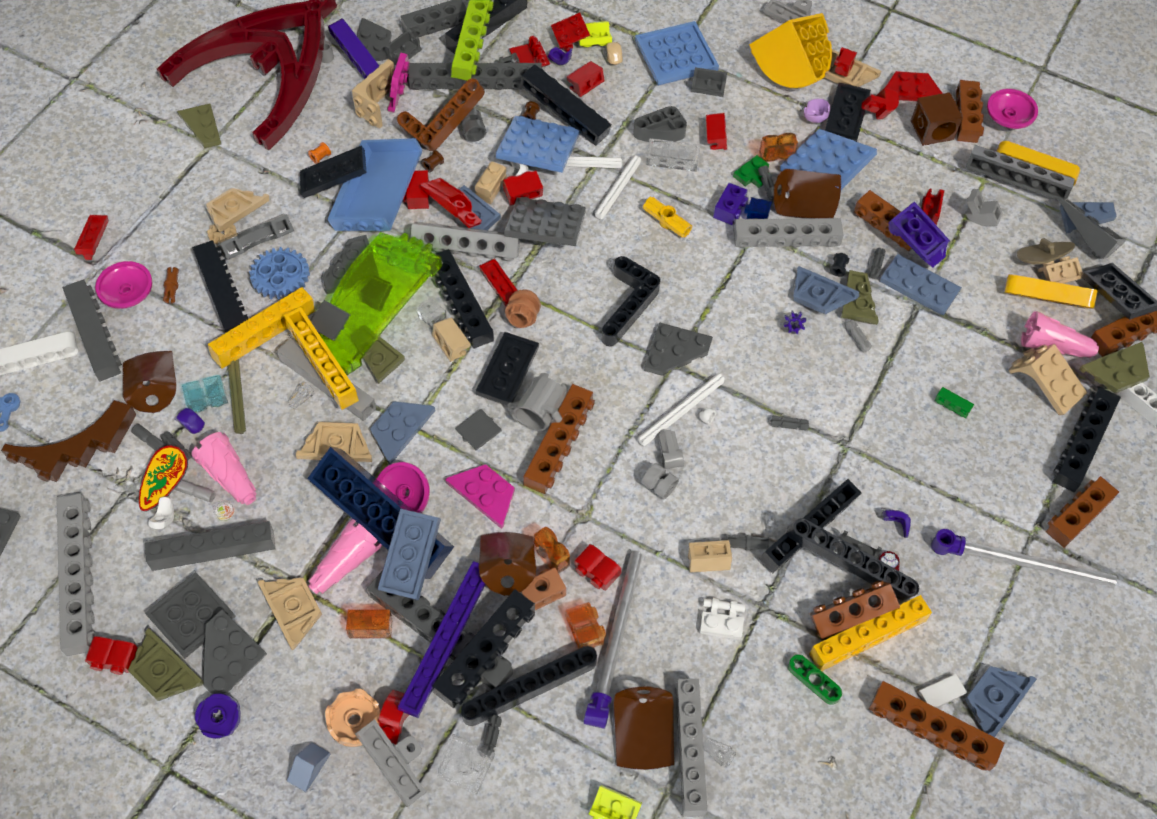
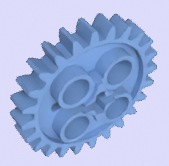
M282 247L279 248V251L272 248L271 253L266 250V255L259 254L260 260L254 259L255 264L251 265L252 270L249 273L253 288L257 289L258 294L262 293L263 297L269 294L270 299L277 296V299L280 300L281 296L286 297L288 296L287 294L293 293L300 287L305 288V282L309 281L308 276H310L306 258H303L301 253L297 254L296 250L290 252L289 248L283 251Z

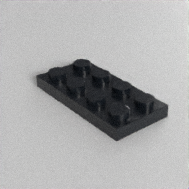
M839 82L825 131L857 142L865 114L861 103L870 96L871 90Z
M362 145L300 170V192L303 198L313 196L316 193L366 174V157Z
M1114 263L1083 272L1082 278L1095 290H1098L1106 300L1129 320L1157 311V300Z
M504 332L476 389V395L504 405L514 402L539 349V343Z

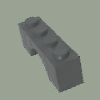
M283 213L217 242L224 257L228 260L245 253L250 248L263 242L289 234L294 229L288 215Z

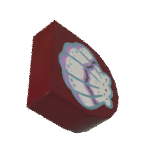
M891 551L882 553L879 560L899 571L900 560L898 555Z

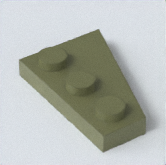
M849 270L846 286L859 291V297L843 305L841 318L877 325L879 320L875 312V303L871 296L872 290L868 274Z

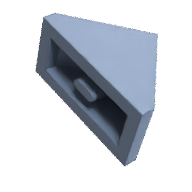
M310 743L296 755L287 782L307 792L331 753L314 743Z

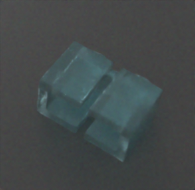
M220 375L203 379L207 397L204 395L199 380L182 384L186 405L194 412H201L207 409L208 406H211V408L220 407L228 403L225 386Z

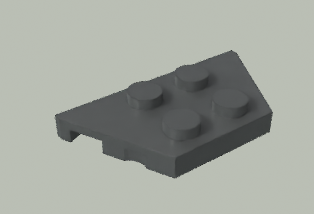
M362 18L357 37L375 61L386 60L385 46L391 42V31Z

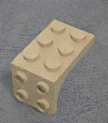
M389 59L352 89L357 116L364 118L372 126H376L379 129L383 125L378 102L391 91L392 76L395 70L394 62Z
M1044 344L1037 349H1028L1023 353L1024 356L1015 360L1012 363V367L1008 370L1010 374L1022 372L1032 377L1040 386L1058 415H1064L1087 394V391L1055 344L1049 346Z

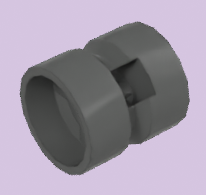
M472 109L461 121L465 138L468 141L476 142L483 139L487 132L481 113L476 109Z

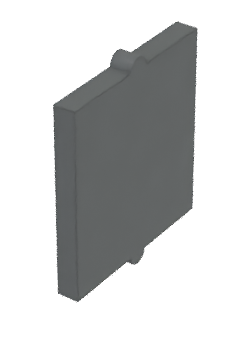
M324 300L319 309L314 312L315 315L311 323L317 332L335 341L340 331L344 330V325L349 319L350 314Z
M482 409L455 428L464 438V442H468L475 450H478L502 431L493 421V418L489 417Z

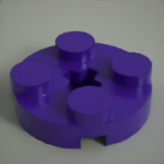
M213 694L207 697L198 705L195 713V721L201 733L213 739L232 735L241 719L239 703L225 694ZM221 710L223 719H220L217 723L213 714Z

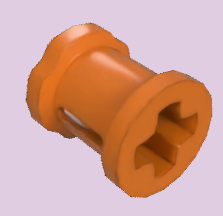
M321 142L317 148L309 150L308 155L317 164L324 157L330 156L331 151L324 142Z

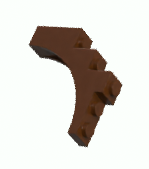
M113 400L110 407L94 424L67 440L37 447L4 444L1 451L6 456L7 461L13 464L22 463L26 467L34 469L39 479L46 482L49 480L57 482L67 464L86 468L97 449L104 453H107V451L116 453L135 419L136 413L131 405Z

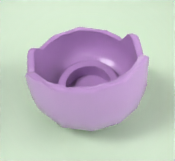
M824 99L810 100L807 107L804 108L805 118L812 123L825 121L830 113V104Z

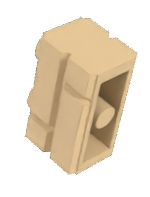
M490 162L475 185V194L486 203L492 204L502 188L503 180L507 178L506 167Z

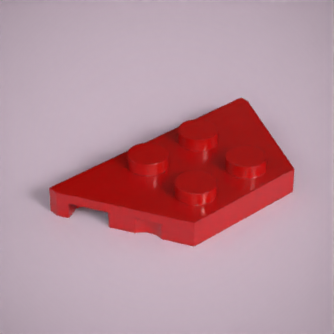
M895 71L885 87L898 92L899 100L917 101L920 97L943 94L929 73Z

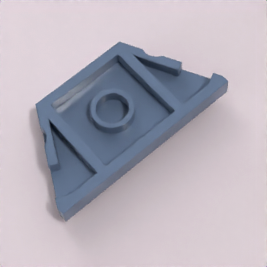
M798 266L794 301L827 314L859 297V291Z
M393 401L370 428L371 434L377 441L388 464L391 465L434 414L436 411L434 406Z
M990 666L965 699L982 731L995 737L1037 678L1033 676L1029 678L1017 675V672L1003 671L1001 668Z

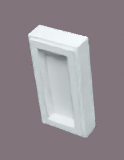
M955 674L920 690L918 694L922 701L938 708L966 695L967 691Z

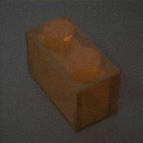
M390 609L348 610L346 631L349 639L391 638L393 621Z

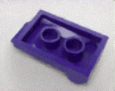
M915 201L888 223L889 231L895 236H900L932 268L946 257V248L950 240Z

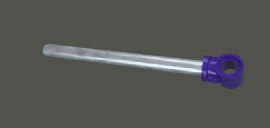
M949 529L939 530L931 542L932 550L939 555L950 553L962 556L963 553L1113 588L1117 583L1116 575L968 542L965 536L955 535Z
M633 551L630 555L597 690L591 693L590 699L592 701L587 705L584 718L585 725L602 729L606 728L610 710L608 705L612 701V698L608 695L643 557L640 552Z

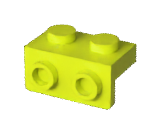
M609 22L585 23L590 36L578 41L580 46L591 47L596 44L606 46L612 42Z
M600 785L589 815L593 816L592 819H636L642 802Z

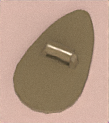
M1042 238L1038 245L1019 249L1017 258L1030 264L1048 263L1069 254L1075 248V243L1051 242L1046 238Z

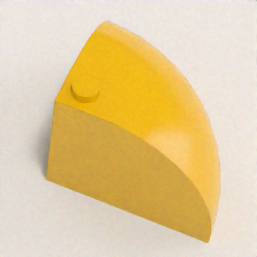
M823 13L788 20L749 44L752 55L765 75L784 87L802 88L823 79L826 76L825 73L830 69L832 44L827 37L829 29Z

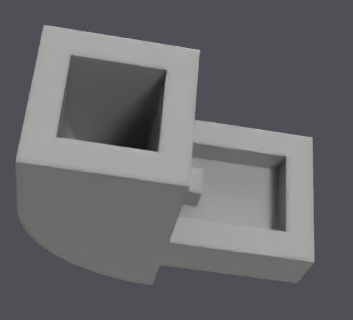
M972 189L970 196L967 198V206L969 207L966 213L967 218L981 226H998L1003 214L998 201L984 202L980 190Z

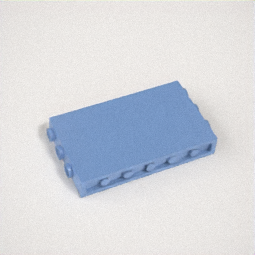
M416 138L361 141L359 146L362 145L365 150L367 173L342 184L327 219L335 231L391 230L423 151Z

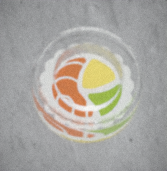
M220 500L214 505L213 512L217 519L226 521L233 517L235 508L229 500Z

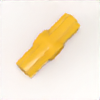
M651 196L644 203L643 209L659 220L661 227L671 229L682 238H686L689 235L693 226L676 214L674 207L665 206Z

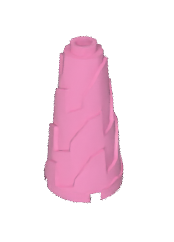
M1034 311L1030 315L1024 326L1027 328L1026 333L1022 332L1021 345L1023 347L1037 349L1044 344L1046 346L1055 344L1063 355L1069 354L1077 357L1091 358L1096 356L1099 350V346H1097L1093 339L1076 332L1075 329L1060 324V321L1038 311Z
M216 432L201 440L200 444L202 447L198 449L195 446L192 451L193 459L230 493L237 502L246 505L253 503L256 500V489L239 461L240 458L229 442L228 436L225 433Z
M354 519L347 523L341 535L331 546L328 554L308 580L310 582L308 587L314 593L318 594L321 592L323 594L382 547L380 543L374 545L378 540L362 525L353 526L356 522Z

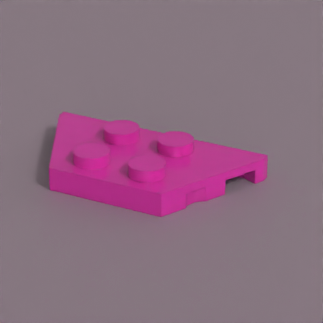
M400 53L392 76L390 97L392 98L388 106L389 112H395L400 95L404 94V83L408 82L410 62L408 55L405 53Z
M486 464L445 479L446 484L501 529L504 527V521L510 508L515 487Z

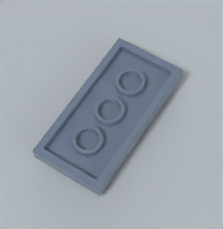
M899 254L896 255L879 281L943 316L962 288Z
M400 509L378 590L419 600L441 522L440 518Z

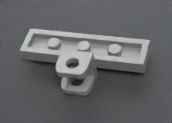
M770 0L765 6L763 13L785 23L791 19L810 16L812 1L797 0L793 4V8L777 0Z
M375 719L355 733L406 807L426 793L407 765L422 752L421 746L413 736H408L393 746Z

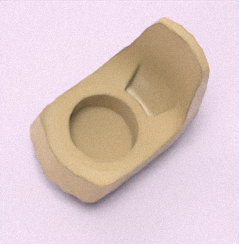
M618 42L608 43L606 45L608 63L615 65L622 63L621 45Z

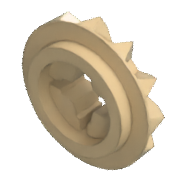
M215 224L210 225L209 230H207L209 240H213L215 244H218L217 241L236 234L235 225H231L223 230L225 235L218 231Z

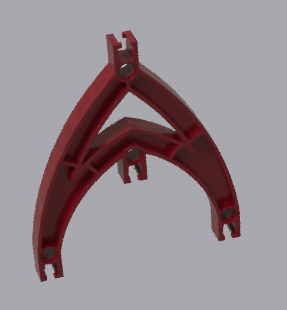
M309 0L284 4L233 19L184 45L157 68V71L164 82L168 80L169 84L174 87L196 68L228 56L253 53L250 56L253 66L256 69L261 67L265 75L280 62L281 85L278 98L269 116L252 132L256 143L259 145L264 144L265 149L269 151L294 124L312 93L323 58L324 19L337 7L336 0ZM305 26L299 62L285 32H280L279 30Z

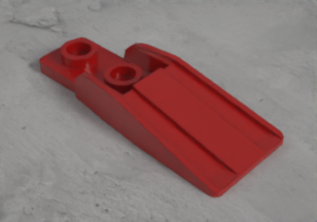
M437 178L420 185L437 203L463 222L468 228L481 224L482 220L471 211L472 203L462 191L442 178Z

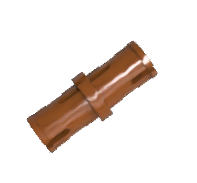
M171 267L167 268V277L163 285L165 288L163 301L169 303L170 298L171 303L175 302L176 290L179 286L177 282L179 269L173 267V272H171Z

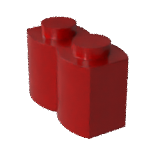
M589 544L574 561L575 571L582 577L590 578L591 584L597 589L601 588L606 591L621 575L622 568L592 544Z
M94 636L85 662L93 670L102 671L103 669H110L111 673L123 675V672L129 673L128 669L136 658L138 647L131 642Z

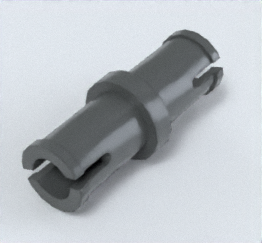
M728 535L730 548H746V551H750V549L767 550L769 548V537Z

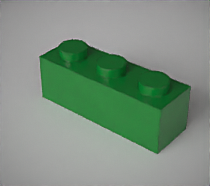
M944 387L941 388L934 400L939 405H943L964 418H967L974 406L973 403Z

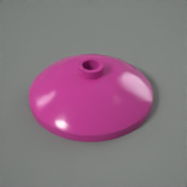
M1016 89L996 91L990 96L987 103L990 117L996 123L1006 128L1021 129L1028 127L1036 120L1038 115V106L1034 99Z
M123 261L115 263L102 271L96 281L95 289L97 296L105 305L123 309L142 302L149 295L153 281L149 270L145 266L133 261Z
M397 462L387 466L377 477L380 483L414 512L422 513L429 500L430 488L428 480L420 468L411 463Z

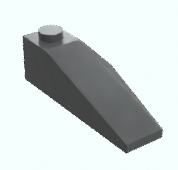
M1067 198L1059 200L1088 247L1093 250L1091 253L1098 259L1108 258L1126 242L1109 227L1099 226L1100 223L1096 218L1090 215L1086 217L1084 215L1086 212Z

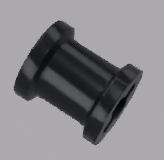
M836 253L830 273L834 276L842 277L846 273L845 267L849 263L850 258L844 253Z

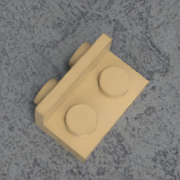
M1070 256L1059 259V263H1054V261L1044 263V267L1038 269V272L1044 271L1046 281L1062 284L1081 279L1083 274L1078 257L1070 259Z

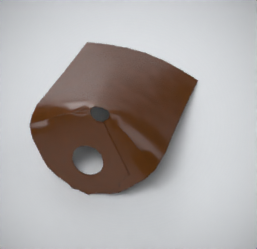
M784 169L778 175L774 184V205L777 214L802 218H834L841 195V175L796 169ZM779 185H781L782 188L780 195H778L777 188ZM786 192H789L788 198L785 197Z
M172 351L149 352L123 362V398L127 404L140 412L147 413L160 412L170 405L176 394V377ZM150 381V384L145 386L143 382ZM154 395L158 397L159 402L157 405L151 406L147 404L146 398Z
M498 532L480 536L479 574L482 581L491 591L503 596H509L514 589L522 592L534 580L536 560L533 536L512 532ZM511 559L512 563L507 565L504 560ZM505 576H511L514 579V584L509 588L503 587L501 579Z
M643 686L628 688L615 694L614 717L617 766L648 770L674 765L673 696L669 691ZM648 690L650 693L640 694L637 691ZM645 698L647 702L641 703L639 699Z

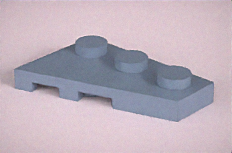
M465 185L459 189L470 199L472 203L471 211L482 220L481 224L472 227L473 229L488 230L501 219L500 213Z
M1073 202L1086 212L1084 214L1086 217L1090 215L1096 218L1100 224L1114 221L1117 217L1113 202ZM1060 204L1066 234L1071 233L1072 230L1077 228Z

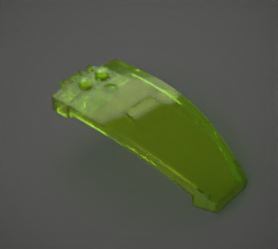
M380 232L354 260L342 277L330 303L349 313L350 317L335 341L321 333L319 335L346 375L362 366L361 359L423 283L429 277H433L442 267L441 257L431 252L433 244L427 243L423 247V240L417 239L414 236L407 242L409 238L407 233H403L397 238Z

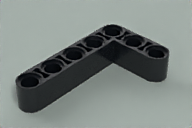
M625 256L615 259L614 276L634 288V290L602 328V343L610 347L618 343L656 298L660 289V277Z

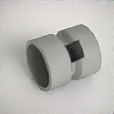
M654 463L645 473L641 483L649 489H655L657 495L666 499L676 488L679 479L670 472L666 473V469L658 463Z

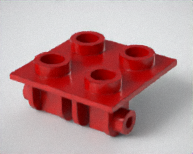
M580 12L551 25L560 49L564 48L567 52L571 48L573 50V43L590 36Z
M535 36L529 37L528 44L509 48L511 55L513 53L517 54L520 63H542V67L550 65L540 41Z

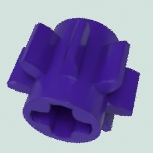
M792 310L789 316L785 315V319L788 322H784L783 325L784 327H789L788 333L794 331L798 334L800 329L805 330V326L802 323L806 322V318H801V311L797 314ZM796 320H798V324H797V323H794V324L792 325V322H791V321L795 322Z

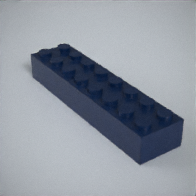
M330 447L307 478L345 513L371 533L388 551L400 509L414 512L345 451L339 448ZM438 532L425 579L433 577L455 547Z

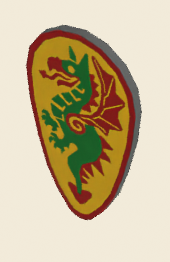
M172 445L164 446L152 456L140 487V510L147 512L157 507L160 498L168 497L185 476L188 469V458L180 448Z

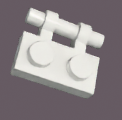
M704 598L703 607L711 608V612H702L700 634L741 640L744 617H737L736 612L744 613L745 604H738L737 601L733 600L725 602L719 601V598ZM718 609L729 610V615L717 614Z

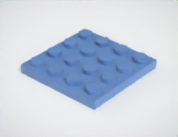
M695 21L635 35V41L657 85L693 77L695 67L719 70V65Z
M515 116L496 152V159L563 173L579 137V130L571 126L567 127L556 123L543 122L538 119L533 120L523 116Z
M818 129L780 165V171L796 169L841 175L842 190L877 155V149Z

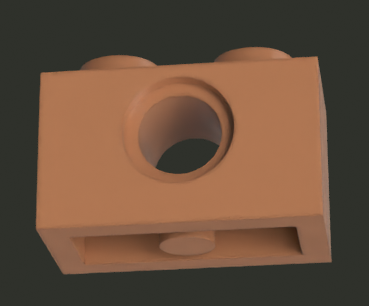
M556 568L551 570L545 569L520 593L535 603V610H538L565 597L566 586ZM539 586H544L547 589L544 591H538L536 588Z

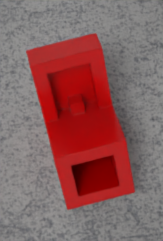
M884 88L876 96L871 94L861 103L862 109L876 113V119H884L898 107V92Z
M392 690L383 704L378 722H380L379 726L391 743L396 745L400 740L403 723L409 714L398 710V706L405 693Z

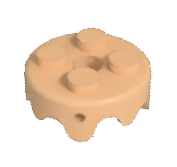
M362 689L340 693L336 700L327 706L325 711L327 729L333 739L339 744L348 747L362 746L355 733L374 719L379 725L378 719L381 711L377 701ZM359 715L360 721L357 724L352 725L348 723L350 716Z

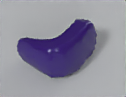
M555 47L549 51L547 57L558 65H565L571 59L572 48L567 53H564L558 47Z
M189 408L181 410L175 417V420L182 424L191 434L199 433L205 425L202 418Z
M899 510L883 511L884 521L901 523L904 538H908L911 526L909 515Z

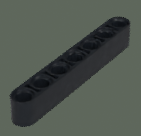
M799 518L787 527V535L790 539L871 584L880 580L888 582L886 579L887 575L891 579L890 584L896 598L907 600L919 593V584L913 578L804 518ZM796 526L801 528L802 534L796 530ZM814 536H817L819 538L820 543H817L814 540ZM832 545L837 548L838 553L832 550ZM850 555L854 557L855 563L850 560ZM868 565L872 567L873 573L869 571ZM904 585L908 588L909 593L905 591Z
M584 646L465 702L461 707L463 722L468 726L478 725L490 719L491 715H499L593 670L597 663L596 650L591 646ZM588 655L591 656L593 660L590 662H586L582 659V657ZM570 664L574 669L566 671L563 666ZM551 673L555 677L552 680H547L544 678V675ZM529 682L536 685L533 689L525 688V684ZM511 691L516 693V696L510 699L505 697V694ZM488 701H495L497 703L493 708L485 706ZM469 710L477 712L474 717H467L465 715Z

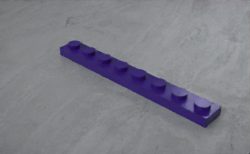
M473 561L398 706L399 711L419 718L433 690L432 685L438 680L486 585L479 574V563Z

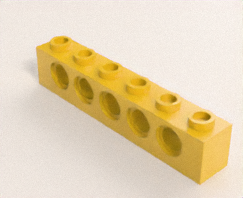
M302 287L208 343L211 358L221 369L225 368L233 360H238L288 329L284 318L285 314L299 307L303 309L307 316L314 313L313 298Z
M299 307L285 314L284 318L289 331L341 410L358 402L355 387L303 309Z
M919 595L900 604V608L858 624L814 645L809 655L816 667L824 671L926 622L932 611L923 597Z

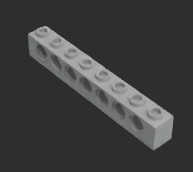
M82 494L57 498L60 650L66 656L88 653L95 636L94 631H92L95 617L93 611H91V605L94 604V596L91 592L93 576L90 573V567L93 566V561L89 554V548H92V541L88 530H91V521L88 518V512L91 511L89 500H86ZM78 608H81V610L78 613L74 614V612ZM82 627L78 633H75L78 628Z

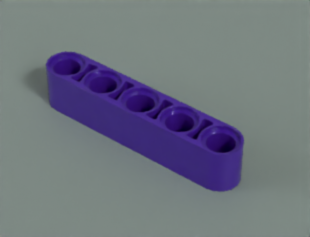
M343 18L328 26L331 36L364 79L379 68V64Z

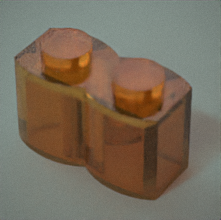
M783 133L779 136L767 135L762 137L759 150L761 158L766 162L788 159L796 153L798 145L796 135L794 133Z
M545 526L534 534L535 550L542 558L546 559L550 569L556 568L557 572L561 573L570 566L568 549L557 541L555 533L550 528Z
M587 602L565 611L567 623L578 649L584 646L594 648L604 644L606 632L603 625L599 626L596 620L599 616L595 606L591 607L590 603Z

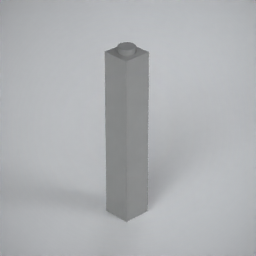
M292 339L283 343L277 350L280 361L335 400L299 344ZM353 384L359 401L346 409L362 421H365L377 409L375 399Z

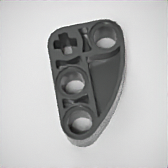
M668 106L636 118L633 135L638 140L651 143L676 142L685 138L687 122L676 107Z

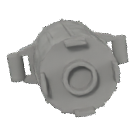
M541 373L533 379L519 402H511L507 405L515 422L519 421L527 428L538 432L545 431L550 423L562 421L558 409L566 397L565 392L567 388L564 383L560 386L559 383L548 378L549 374Z

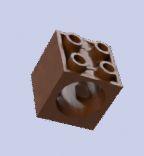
M948 92L918 98L911 123L922 146L954 140L963 115L959 111L955 99Z

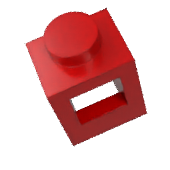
M841 47L839 56H837L834 63L836 66L835 73L847 77L854 65L857 52Z

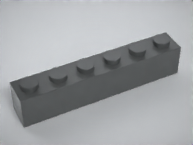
M84 279L63 286V291L88 358L99 382L122 374L119 368L122 365L118 355H114V352L117 351L113 341L108 339L111 337L107 326H103V323H106L102 312L98 313L97 311L100 309L99 303L96 298H92L95 295L92 286H87Z
M270 521L145 543L146 562L152 571L276 549L274 530Z

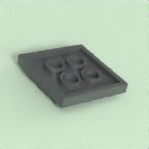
M196 572L145 612L146 616L184 659L205 643L206 624L220 610H223L231 619L236 617Z

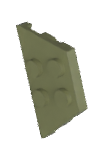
M1143 342L1086 363L1079 369L1082 373L1086 371L1096 377L1095 381L1105 385L1114 393L1143 383L1150 377Z
M149 628L146 630V637L142 646L138 647L136 658L132 661L128 672L157 701L204 684Z

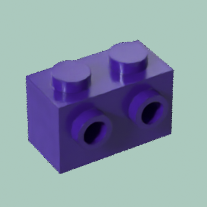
M728 183L715 206L713 218L733 225L735 219L740 218L742 207L745 208L748 203V190Z

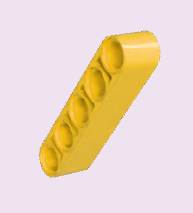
M1010 141L1000 142L996 150L998 153L1074 178L1073 186L1077 182L1080 167L1073 163Z
M1008 274L1004 293L1090 309H1094L1098 292L1095 289Z

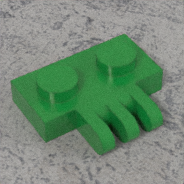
M756 155L736 170L733 177L745 187L753 183L760 188L763 186L758 169L762 166H768L769 168L770 164Z

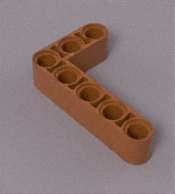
M476 79L466 81L427 127L407 111L401 112L398 115L397 122L427 150H437L482 99L485 93L484 88Z

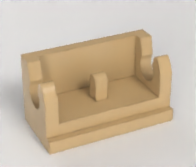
M452 317L434 324L432 336L450 362L467 354L464 349L469 348L470 343Z
M729 540L689 543L688 559H690V572L730 570L732 553Z

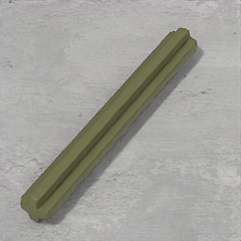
M238 359L236 361L233 360L228 365L234 431L236 434H244L246 432Z

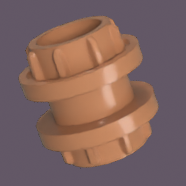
M530 290L516 291L509 299L505 315L513 326L527 328L535 323L541 308V302L537 295Z

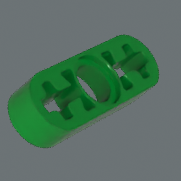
M794 655L790 659L788 669L793 676L825 703L834 705L839 702L842 697V689L838 684L803 655ZM801 662V668L796 669L794 667L795 663ZM809 668L810 670L808 671V673H807L806 676L804 677V676H803L804 672L807 671V669ZM813 674L819 676L821 683L818 685L812 684L809 676ZM826 683V687L823 688V690L821 691L820 689L822 688L823 684ZM832 690H834L836 692L835 696H832L830 698L828 696V691L831 692Z

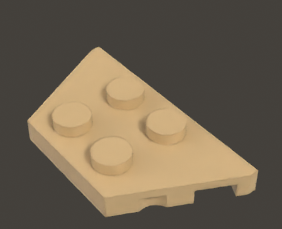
M832 49L830 69L825 73L826 76L824 78L835 83L840 82L860 87L879 78L881 71L855 60L847 77L835 73L836 66L834 63L840 52Z
M231 188L208 202L206 207L218 231L222 232L267 203L269 195L255 196L252 191Z
M319 422L314 428V432L305 440L306 444L303 448L296 452L297 459L321 460L328 449L334 447L345 451L356 462H372L371 453L368 450L358 423Z
M293 578L292 580L277 579V581L273 582L258 581L291 650H294L322 615L304 578Z

